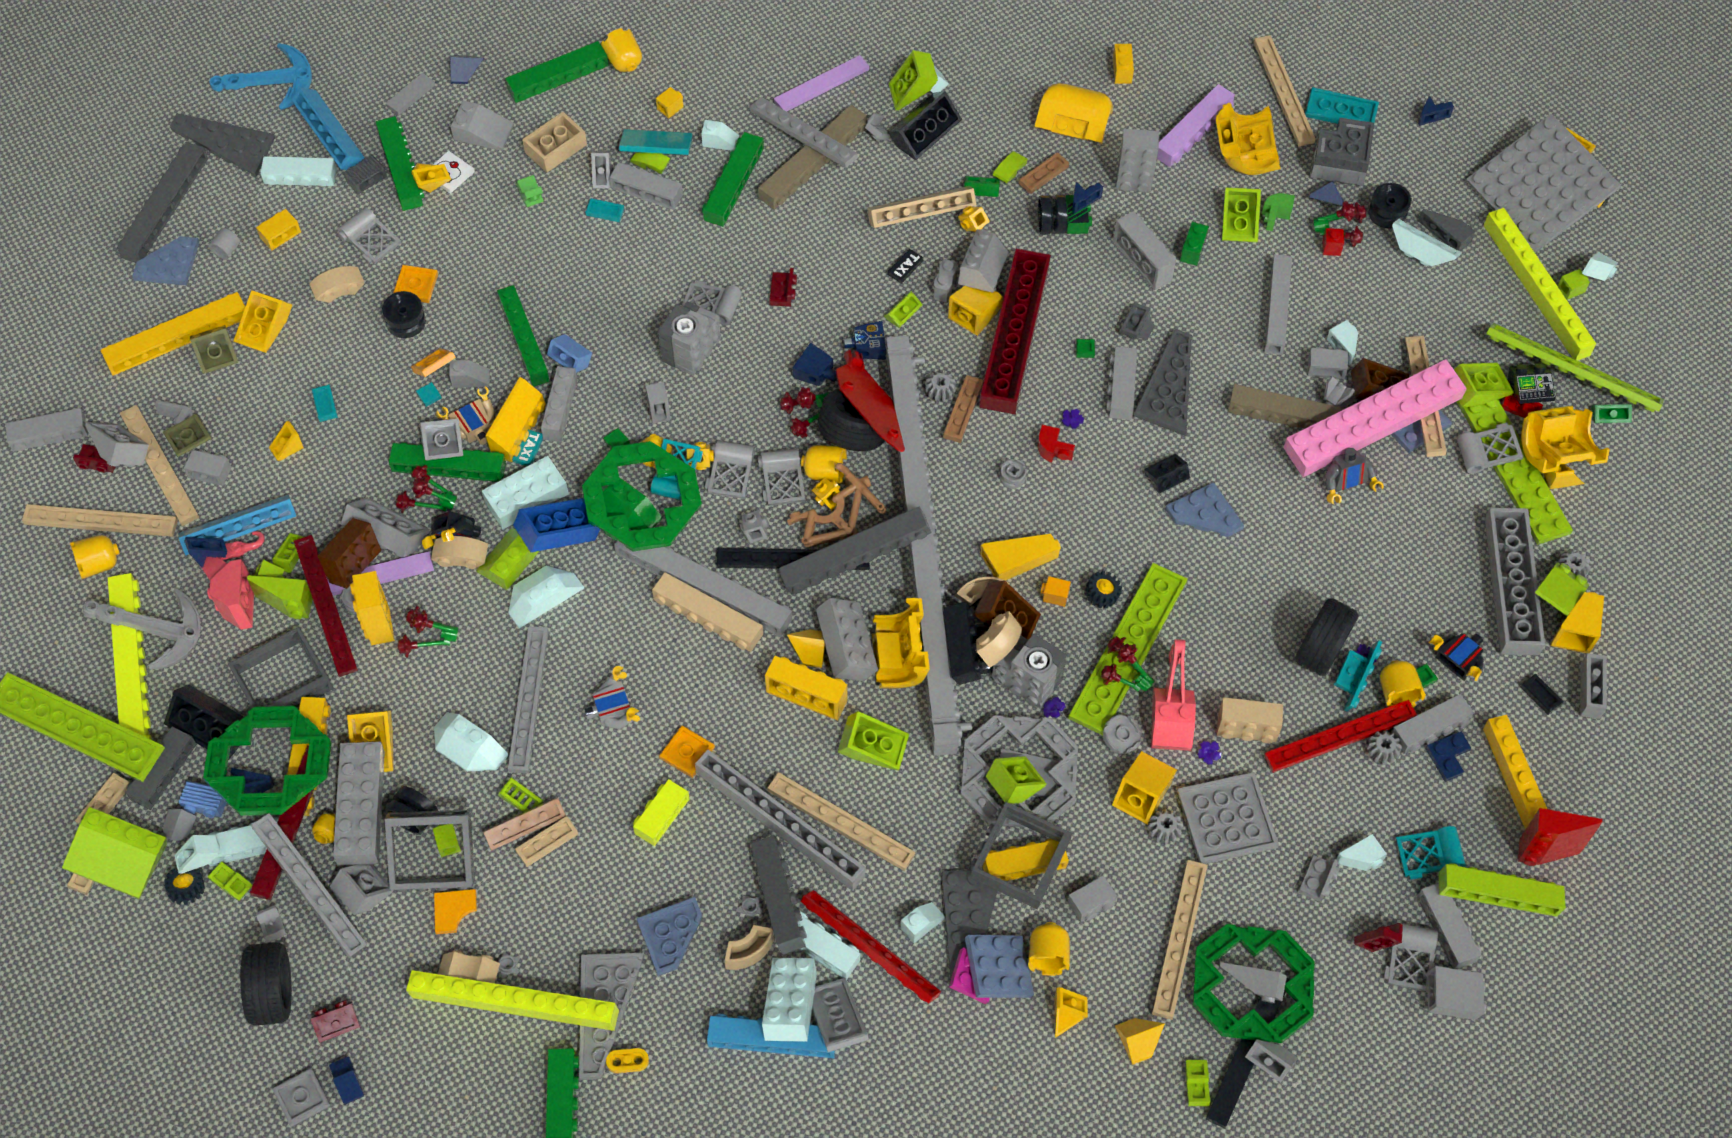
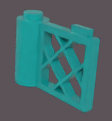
M663 439L662 449L666 451L667 444L674 445L678 452L673 454V456L676 457L680 454L687 465L692 462L690 467L696 470L697 462H701L703 451H700L701 447ZM688 448L694 449V457L687 461L682 452ZM655 474L651 484V494L681 500L676 476L657 478V474Z
M1446 826L1437 831L1396 837L1404 875L1409 877L1410 880L1422 878V874L1440 872L1446 864H1457L1460 867H1466L1455 826ZM1433 837L1435 843L1432 849L1421 844L1425 838ZM1410 841L1416 846L1410 853L1403 849L1402 842ZM1418 847L1428 852L1424 860L1413 855ZM1430 855L1439 859V866L1432 867L1426 863ZM1410 858L1420 863L1418 869L1408 871L1407 863Z

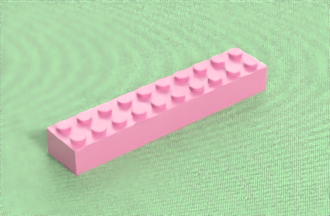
M1447 359L1287 437L1283 448L1301 476L1305 477L1330 465L1333 458L1345 454L1347 448H1354L1358 451L1462 399L1467 388Z

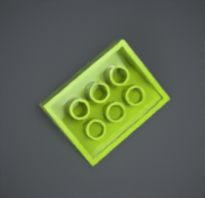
M89 807L77 829L62 869L140 899L167 846V840L164 836Z

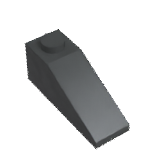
M1426 209L1421 211L1418 222L1436 237L1458 251H1461L1472 242L1476 232L1471 226L1461 220Z

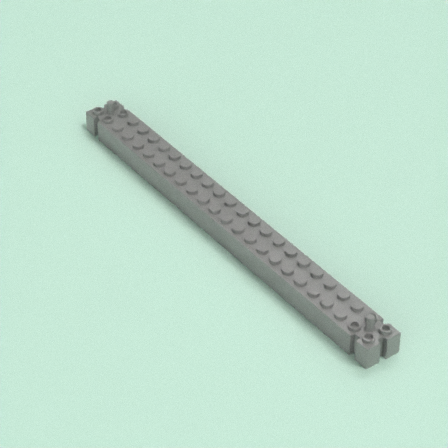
M909 336L886 337V362L890 395L894 403L905 447L904 452L897 451L904 513L920 506L932 532L923 539L910 542L908 546L915 598H922L924 616L919 624L922 652H928L930 668L924 680L933 756L957 754L958 746H961L962 731L972 730V723H959L960 714L959 708L956 705L957 691L954 690L955 680L951 675L944 616L946 603L943 602L944 587L941 585L939 551H937L936 525L932 514L934 511L933 501L930 498L931 485L928 482L929 469L926 466L927 453L924 450L925 437L922 434L923 421L920 418L921 405L918 402L919 389L916 386L917 374L914 370L915 364L925 363V357H913V343H909Z

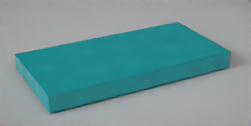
M1312 87L1305 115L1308 118L1338 124L1339 117L1375 123L1379 102Z
M624 129L619 144V151L689 155L693 133Z

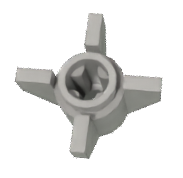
M1330 376L1326 382L1323 402L1338 407H1346L1354 401L1355 397L1352 394L1355 390L1338 383L1333 376Z

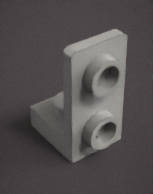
M156 400L155 402L157 413L175 418L174 425L193 416L191 407L167 401Z

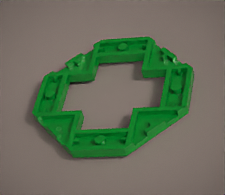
M651 441L613 446L582 485L588 523L603 530L606 535L615 541L618 540L632 552L671 546L678 534L683 531L692 516L702 506L695 469ZM654 461L657 478L676 475L682 506L664 509L667 526L629 531L626 514L607 517L602 486L620 483L617 466Z
M295 706L253 707L242 720L235 721L225 729L226 732L208 742L203 778L240 816L267 815L269 813L270 815H282L327 779L332 743L330 738L319 731L317 726L308 718H305ZM291 727V744H309L306 773L285 775L282 793L244 794L245 777L226 776L230 747L251 745L253 728Z
M1226 924L1196 947L1193 1006L1223 1037L1283 1043L1311 1021L1314 1016L1315 961L1284 930L1268 931L1265 928L1250 926L1242 928ZM1239 943L1253 957H1256L1270 946L1296 974L1294 978L1285 984L1284 988L1296 1003L1269 1024L1254 1009L1240 1020H1237L1211 992L1225 979L1212 963Z

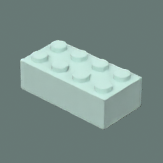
M548 456L482 490L484 502L502 530L514 524L519 509L552 504L569 495L565 480Z
M814 958L772 959L762 1021L765 1041L808 1040L817 977Z

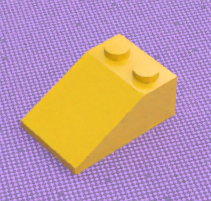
M251 290L233 342L267 353L286 324L292 304Z
M391 710L347 715L350 743L381 742L385 752L384 772L394 771Z

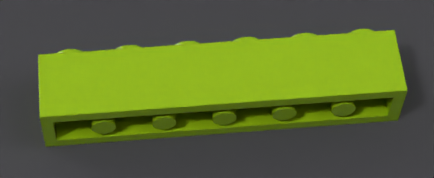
M1446 864L1439 872V895L1555 917L1566 909L1565 888L1562 885H1556L1554 882H1540L1533 878L1524 879L1516 875H1503L1495 871L1487 872L1474 867H1460L1457 864Z

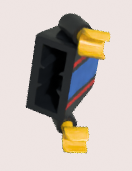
M448 511L434 516L431 536L422 539V545L424 549L434 546L433 539L441 537L443 542L454 540V536L479 537L481 527L475 525V519L472 517Z
M1461 633L1458 636L1452 635L1441 638L1438 635H1434L1428 643L1434 644V649L1438 650L1435 656L1438 661L1463 681L1469 675L1475 678L1474 681L1478 680L1483 672L1484 659L1481 656L1484 650L1480 647L1483 639L1480 635L1474 634L1469 638Z

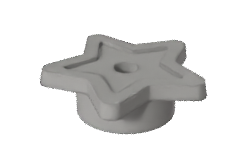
M742 896V905L736 911L745 914L747 920L750 921L754 915L763 913V910L759 907L760 897L748 898Z
M503 952L502 957L498 961L500 963L501 978H505L510 973H519L516 966L520 960L519 956L512 957Z

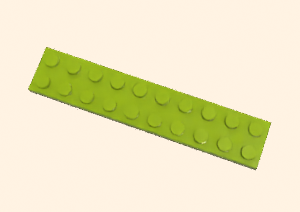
M1493 323L1489 327L1487 334L1490 335V339L1496 342H1500V340L1506 342L1507 347L1514 350L1519 348L1529 357L1537 356L1541 358V362L1547 365H1551V363L1557 365L1558 370L1565 373L1570 371L1580 380L1585 381V379L1592 381V385L1598 388H1608L1611 394L1616 396L1621 394L1627 397L1626 400L1633 404L1639 402L1645 405L1644 408L1651 412H1655V410L1659 412L1663 405L1664 399L1498 324Z
M1498 399L1475 407H1462L1456 401L1474 433L1496 429V425L1504 423L1512 425ZM1513 426L1523 459L1496 465L1493 468L1516 508L1528 509L1531 535L1537 545L1571 534L1573 531L1572 527L1539 470L1525 457L1521 439ZM1508 431L1501 433L1499 437L1509 441L1511 435ZM1488 436L1481 438L1482 443L1488 446L1494 440ZM1496 441L1492 448L1502 452L1505 445ZM1508 447L1505 451V454L1509 456L1517 455L1516 450ZM1491 451L1487 455L1490 461L1496 460L1499 456Z
M1155 563L1151 565L1112 638L1118 636L1120 639L1126 637L1124 645L1126 643L1136 645L1138 650L1134 656L1137 658L1140 666L1143 665L1188 578ZM1108 645L1068 719L1103 735L1105 723L1116 715L1130 689V686L1114 680L1109 682L1107 686L1104 685V679L1100 677L1102 670L1105 666H1111L1114 663L1117 665V674L1132 683L1138 673L1128 661L1119 663L1117 658L1118 652L1108 654Z
M7 672L0 682L1 715L141 782H144L165 749L163 745L11 673Z

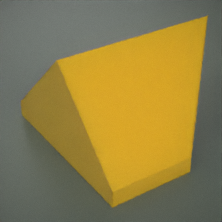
M417 163L411 172L417 186L429 193L451 180L445 164Z
M290 421L285 422L269 446L277 461H281L304 448L297 431Z
M1560 464L1559 471L1544 473L1549 489L1585 484L1574 474V470L1565 464Z
M808 629L787 634L803 665L822 668L826 650L822 631Z
M1061 987L1056 989L1055 1038L1084 1018H1088L1087 997Z
M1134 1018L1115 1025L1132 1065L1152 1058L1165 1023Z

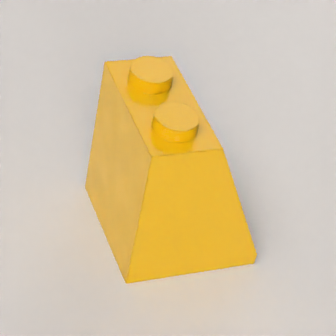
M963 286L949 297L948 318L978 336L1002 308L1003 296L997 291L992 293Z
M1141 751L1123 777L1112 806L1148 825L1151 816L1154 815L1169 789L1177 769Z

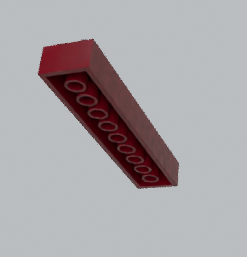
M1017 248L1015 250L980 395L979 408L1016 415L1050 268V254Z

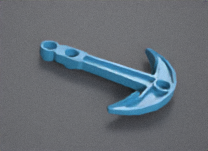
M278 43L277 47L287 56L291 64L293 63V67L247 74H227L222 77L213 76L209 82L211 88L217 92L223 89L237 90L246 86L293 83V89L289 87L285 98L279 105V109L283 110L294 105L292 99L300 87L309 89L312 82V71L306 56L298 49Z

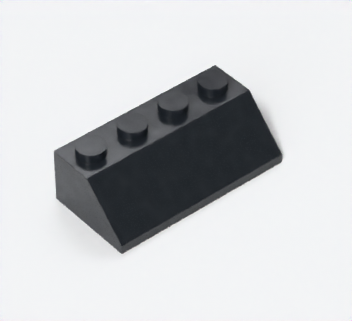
M946 91L934 92L892 128L888 134L896 147L914 160H917L963 119Z
M188 684L174 690L164 725L169 728L174 727L192 736L195 743L208 749L209 741L215 737H220L226 732V728L235 721L242 720L244 716ZM240 746L230 747L229 759Z

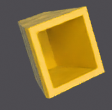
M1584 592L1557 631L1550 646L1586 654L1590 653L1601 637L1604 596L1594 592Z

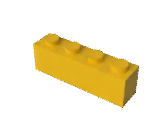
M1049 838L1042 843L1030 842L1023 847L1011 846L999 852L992 850L989 852L982 867L985 872L1004 881L1042 874L1046 872L1060 842ZM1066 851L1057 870L1067 867L1069 859Z

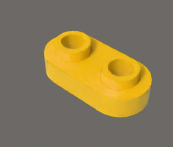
M641 1048L614 1050L606 1057L607 1068L612 1073L638 1072L646 1069L649 1064L648 1054ZM637 1058L642 1059V1062L640 1064L635 1063V1060ZM616 1060L621 1061V1064L618 1066H615L613 1063Z

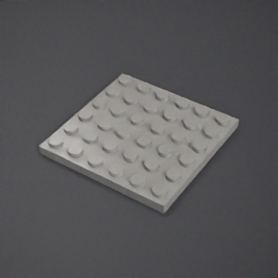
M1552 114L1548 115L1467 178V182L1494 211L1505 208L1534 253L1538 252L1621 188V184Z

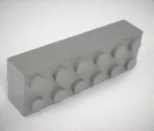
M381 742L340 743L333 851L337 865L379 864L385 756Z

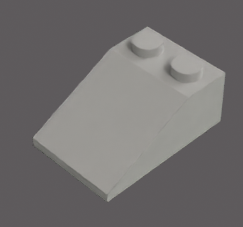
M462 101L452 122L451 131L453 140L503 151L514 123L480 104Z
M86 422L85 426L100 457L107 461V464L111 466L123 464L128 467L144 465L149 444L119 424Z

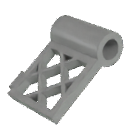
M364 207L338 228L339 233L337 234L343 242L352 243L363 253L362 258L369 264L371 262L376 264L401 244V240L376 219L375 215L367 207ZM377 225L381 229V234H371V229ZM360 238H368V245L359 244L357 241ZM370 238H381V244L370 245ZM383 238H391L394 242L391 245H383ZM370 249H380V253L374 258L370 254Z
M691 282L682 306L684 307L687 301L690 303L695 302L697 306L702 308L711 305L713 308L711 312L719 315V323L721 325H729L742 292L735 285L721 288L707 285L706 282ZM694 289L702 290L703 293L695 297L693 296ZM712 293H719L718 297L712 300L708 296ZM706 297L708 301L699 305L697 301Z
M1508 423L1496 425V429L1479 433L1464 431L1457 437V442L1469 474L1481 472L1488 467L1523 459L1513 426L1508 425ZM1508 431L1511 435L1509 441L1499 437L1501 433ZM1488 436L1494 440L1488 446L1482 443L1481 438ZM1496 441L1505 445L1502 452L1492 448ZM1510 447L1516 450L1517 455L1509 456L1505 454V451ZM1490 451L1499 455L1496 460L1488 461L1487 455Z
M717 441L712 447L715 458L711 477L706 479L705 489L708 490V494L745 499L751 466L754 460L755 446ZM718 464H725L729 469L720 474L717 466ZM738 467H746V473L738 477L734 470ZM732 472L736 479L727 484L723 477ZM721 479L725 487L720 490L713 489L714 483ZM739 482L743 487L742 493L733 492L730 487Z
M798 448L761 453V457H758L759 468H763L766 488V491H762L764 503L768 502V506L805 502ZM797 471L798 477L794 482L786 477L789 472ZM776 474L780 479L774 484L768 480V475ZM783 479L791 484L786 491L778 487ZM795 487L800 491L801 496L792 497L788 493ZM775 489L783 494L780 499L771 500V493Z
M1403 924L1402 943L1392 946L1390 965L1385 966L1384 979L1388 980L1387 984L1428 992L1427 972L1433 968L1438 931ZM1396 950H1405L1410 957L1401 963L1396 957ZM1419 953L1429 954L1428 963L1423 967L1415 958ZM1412 959L1419 969L1410 975L1403 965ZM1399 967L1407 976L1403 981L1393 980L1394 971ZM1421 971L1426 977V985L1417 984L1413 976Z

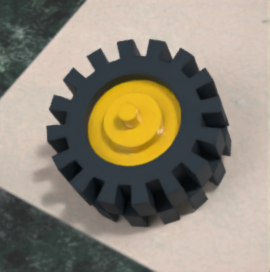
M1099 571L1090 577L1084 588V591H1086L1085 596H1089L1087 600L1089 602L1093 601V606L1099 604L1098 608H1102L1103 605L1104 609L1109 606L1112 607L1122 593V586H1119L1120 580L1116 581L1117 577L1115 575L1111 577L1110 572L1107 575L1105 571L1101 573Z
M172 869V874L168 873L166 875L167 878L164 879L168 898L173 903L176 901L178 905H181V902L184 905H188V901L193 903L195 902L194 898L199 899L200 894L204 893L205 884L198 869L185 873H178V870Z

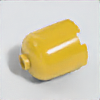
M622 28L608 33V38L601 42V46L613 67L620 72L634 71L642 61V52L630 29L623 31Z
M813 445L807 450L806 455L802 456L801 466L804 467L805 474L810 479L821 481L826 478L830 482L834 480L840 484L844 480V475L835 468V465L837 463L843 464V459L847 460V451L838 446Z
M97 535L70 542L81 579L114 568L117 563L116 555L120 554L117 544H112L107 536Z
M1395 660L1382 669L1380 682L1388 707L1408 699L1412 706L1415 707V702L1425 699V691L1413 664L1407 661Z
M1047 922L1037 926L1032 931L1028 958L1029 969L1033 972L1035 969L1040 970L1042 975L1047 976L1061 975L1062 970H1069L1070 938L1068 932L1063 927L1053 922Z

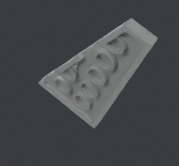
M644 953L581 955V997L613 1002L617 1005L619 1014L614 1031L580 1026V1080L602 1078L606 1067V1057L612 1050L645 956Z

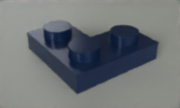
M1461 731L1431 743L1425 749L1443 780L1447 782L1463 775L1464 771L1456 757L1469 752L1471 746Z

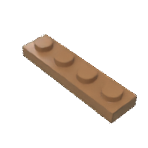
M966 375L943 438L958 443L962 442L984 380Z
M558 797L482 832L492 851L562 819L566 815Z

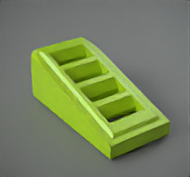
M289 533L272 558L273 564L285 569L284 572L291 573L299 559L295 544H291V542L303 538V536Z
M512 777L498 794L499 797L522 812L529 810L526 807L532 800L535 803L531 809L543 803L542 799ZM512 787L515 788L514 792L509 796L507 794ZM520 791L522 794L516 801L514 797ZM525 796L529 797L524 805L520 804Z

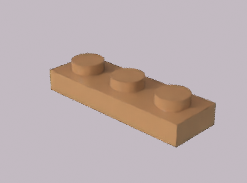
M1057 152L1019 179V184L1029 194H1032L1069 167V162Z

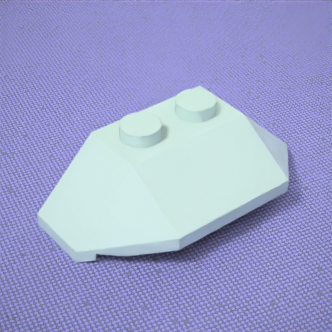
M1400 219L1392 225L1400 250L1404 251V254L1408 257L1417 258L1425 266H1434L1455 260L1462 253Z
M545 566L513 586L508 613L518 628H521L583 590L584 586L574 573Z
M446 712L434 726L435 750L467 772L497 770L509 756L491 735L460 714Z

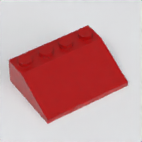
M1539 808L1519 839L1518 862H1523L1528 866H1535L1580 854L1603 823V819Z

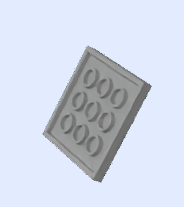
M1255 772L1177 789V795L1199 863L1208 864L1279 847Z

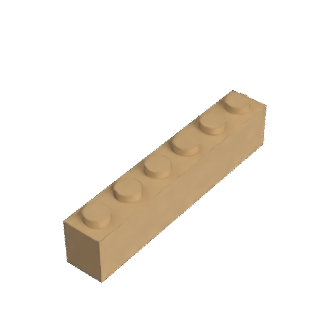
M966 186L869 207L867 210L870 225L876 228L977 205L974 188Z
M666 572L652 589L653 599L658 604L670 607L676 614L681 613L689 621L701 624L707 631L719 634L725 641H732L742 650L746 649L751 652L763 636V625Z

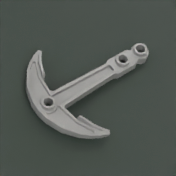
M177 588L173 592L179 603L181 616H183L182 624L127 612L122 608L107 604L99 605L92 600L86 602L83 606V614L88 618L96 617L102 622L117 626L124 625L176 641L172 650L168 648L161 657L148 665L149 670L167 668L185 659L196 647L201 630L200 615L193 601Z

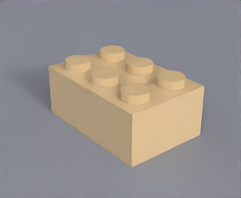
M561 112L522 139L525 153L546 173L587 145L585 131L564 112Z
M1223 697L1218 712L1217 736H1222L1225 739L1241 738L1244 741L1259 740L1263 743L1276 742L1282 728L1283 704Z

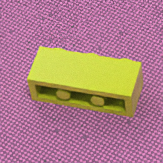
M669 779L665 784H661L655 798L648 801L643 814L638 815L634 820L633 828L635 835L655 846L689 801V792Z

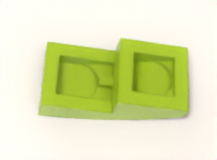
M1013 151L999 164L993 172V176L1008 183L1016 177L1017 171L1027 164L1028 159Z
M635 152L630 162L645 170L649 167L662 174L669 164L670 158L661 153Z
M222 861L208 876L211 882L238 901L244 897L253 885Z
M1186 1060L1188 1106H1210L1207 1060Z

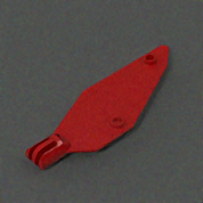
M851 350L844 353L846 365L836 369L840 391L882 439L897 451L904 452L905 447L893 400L865 369L862 353L859 354V352L853 351L851 354Z

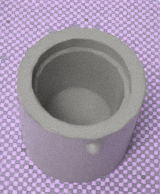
M221 228L212 241L208 243V247L217 257L227 260L240 244V239L232 231Z

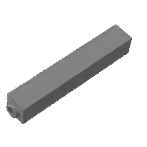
M1274 254L1271 267L1264 353L1283 355L1286 342L1292 256Z

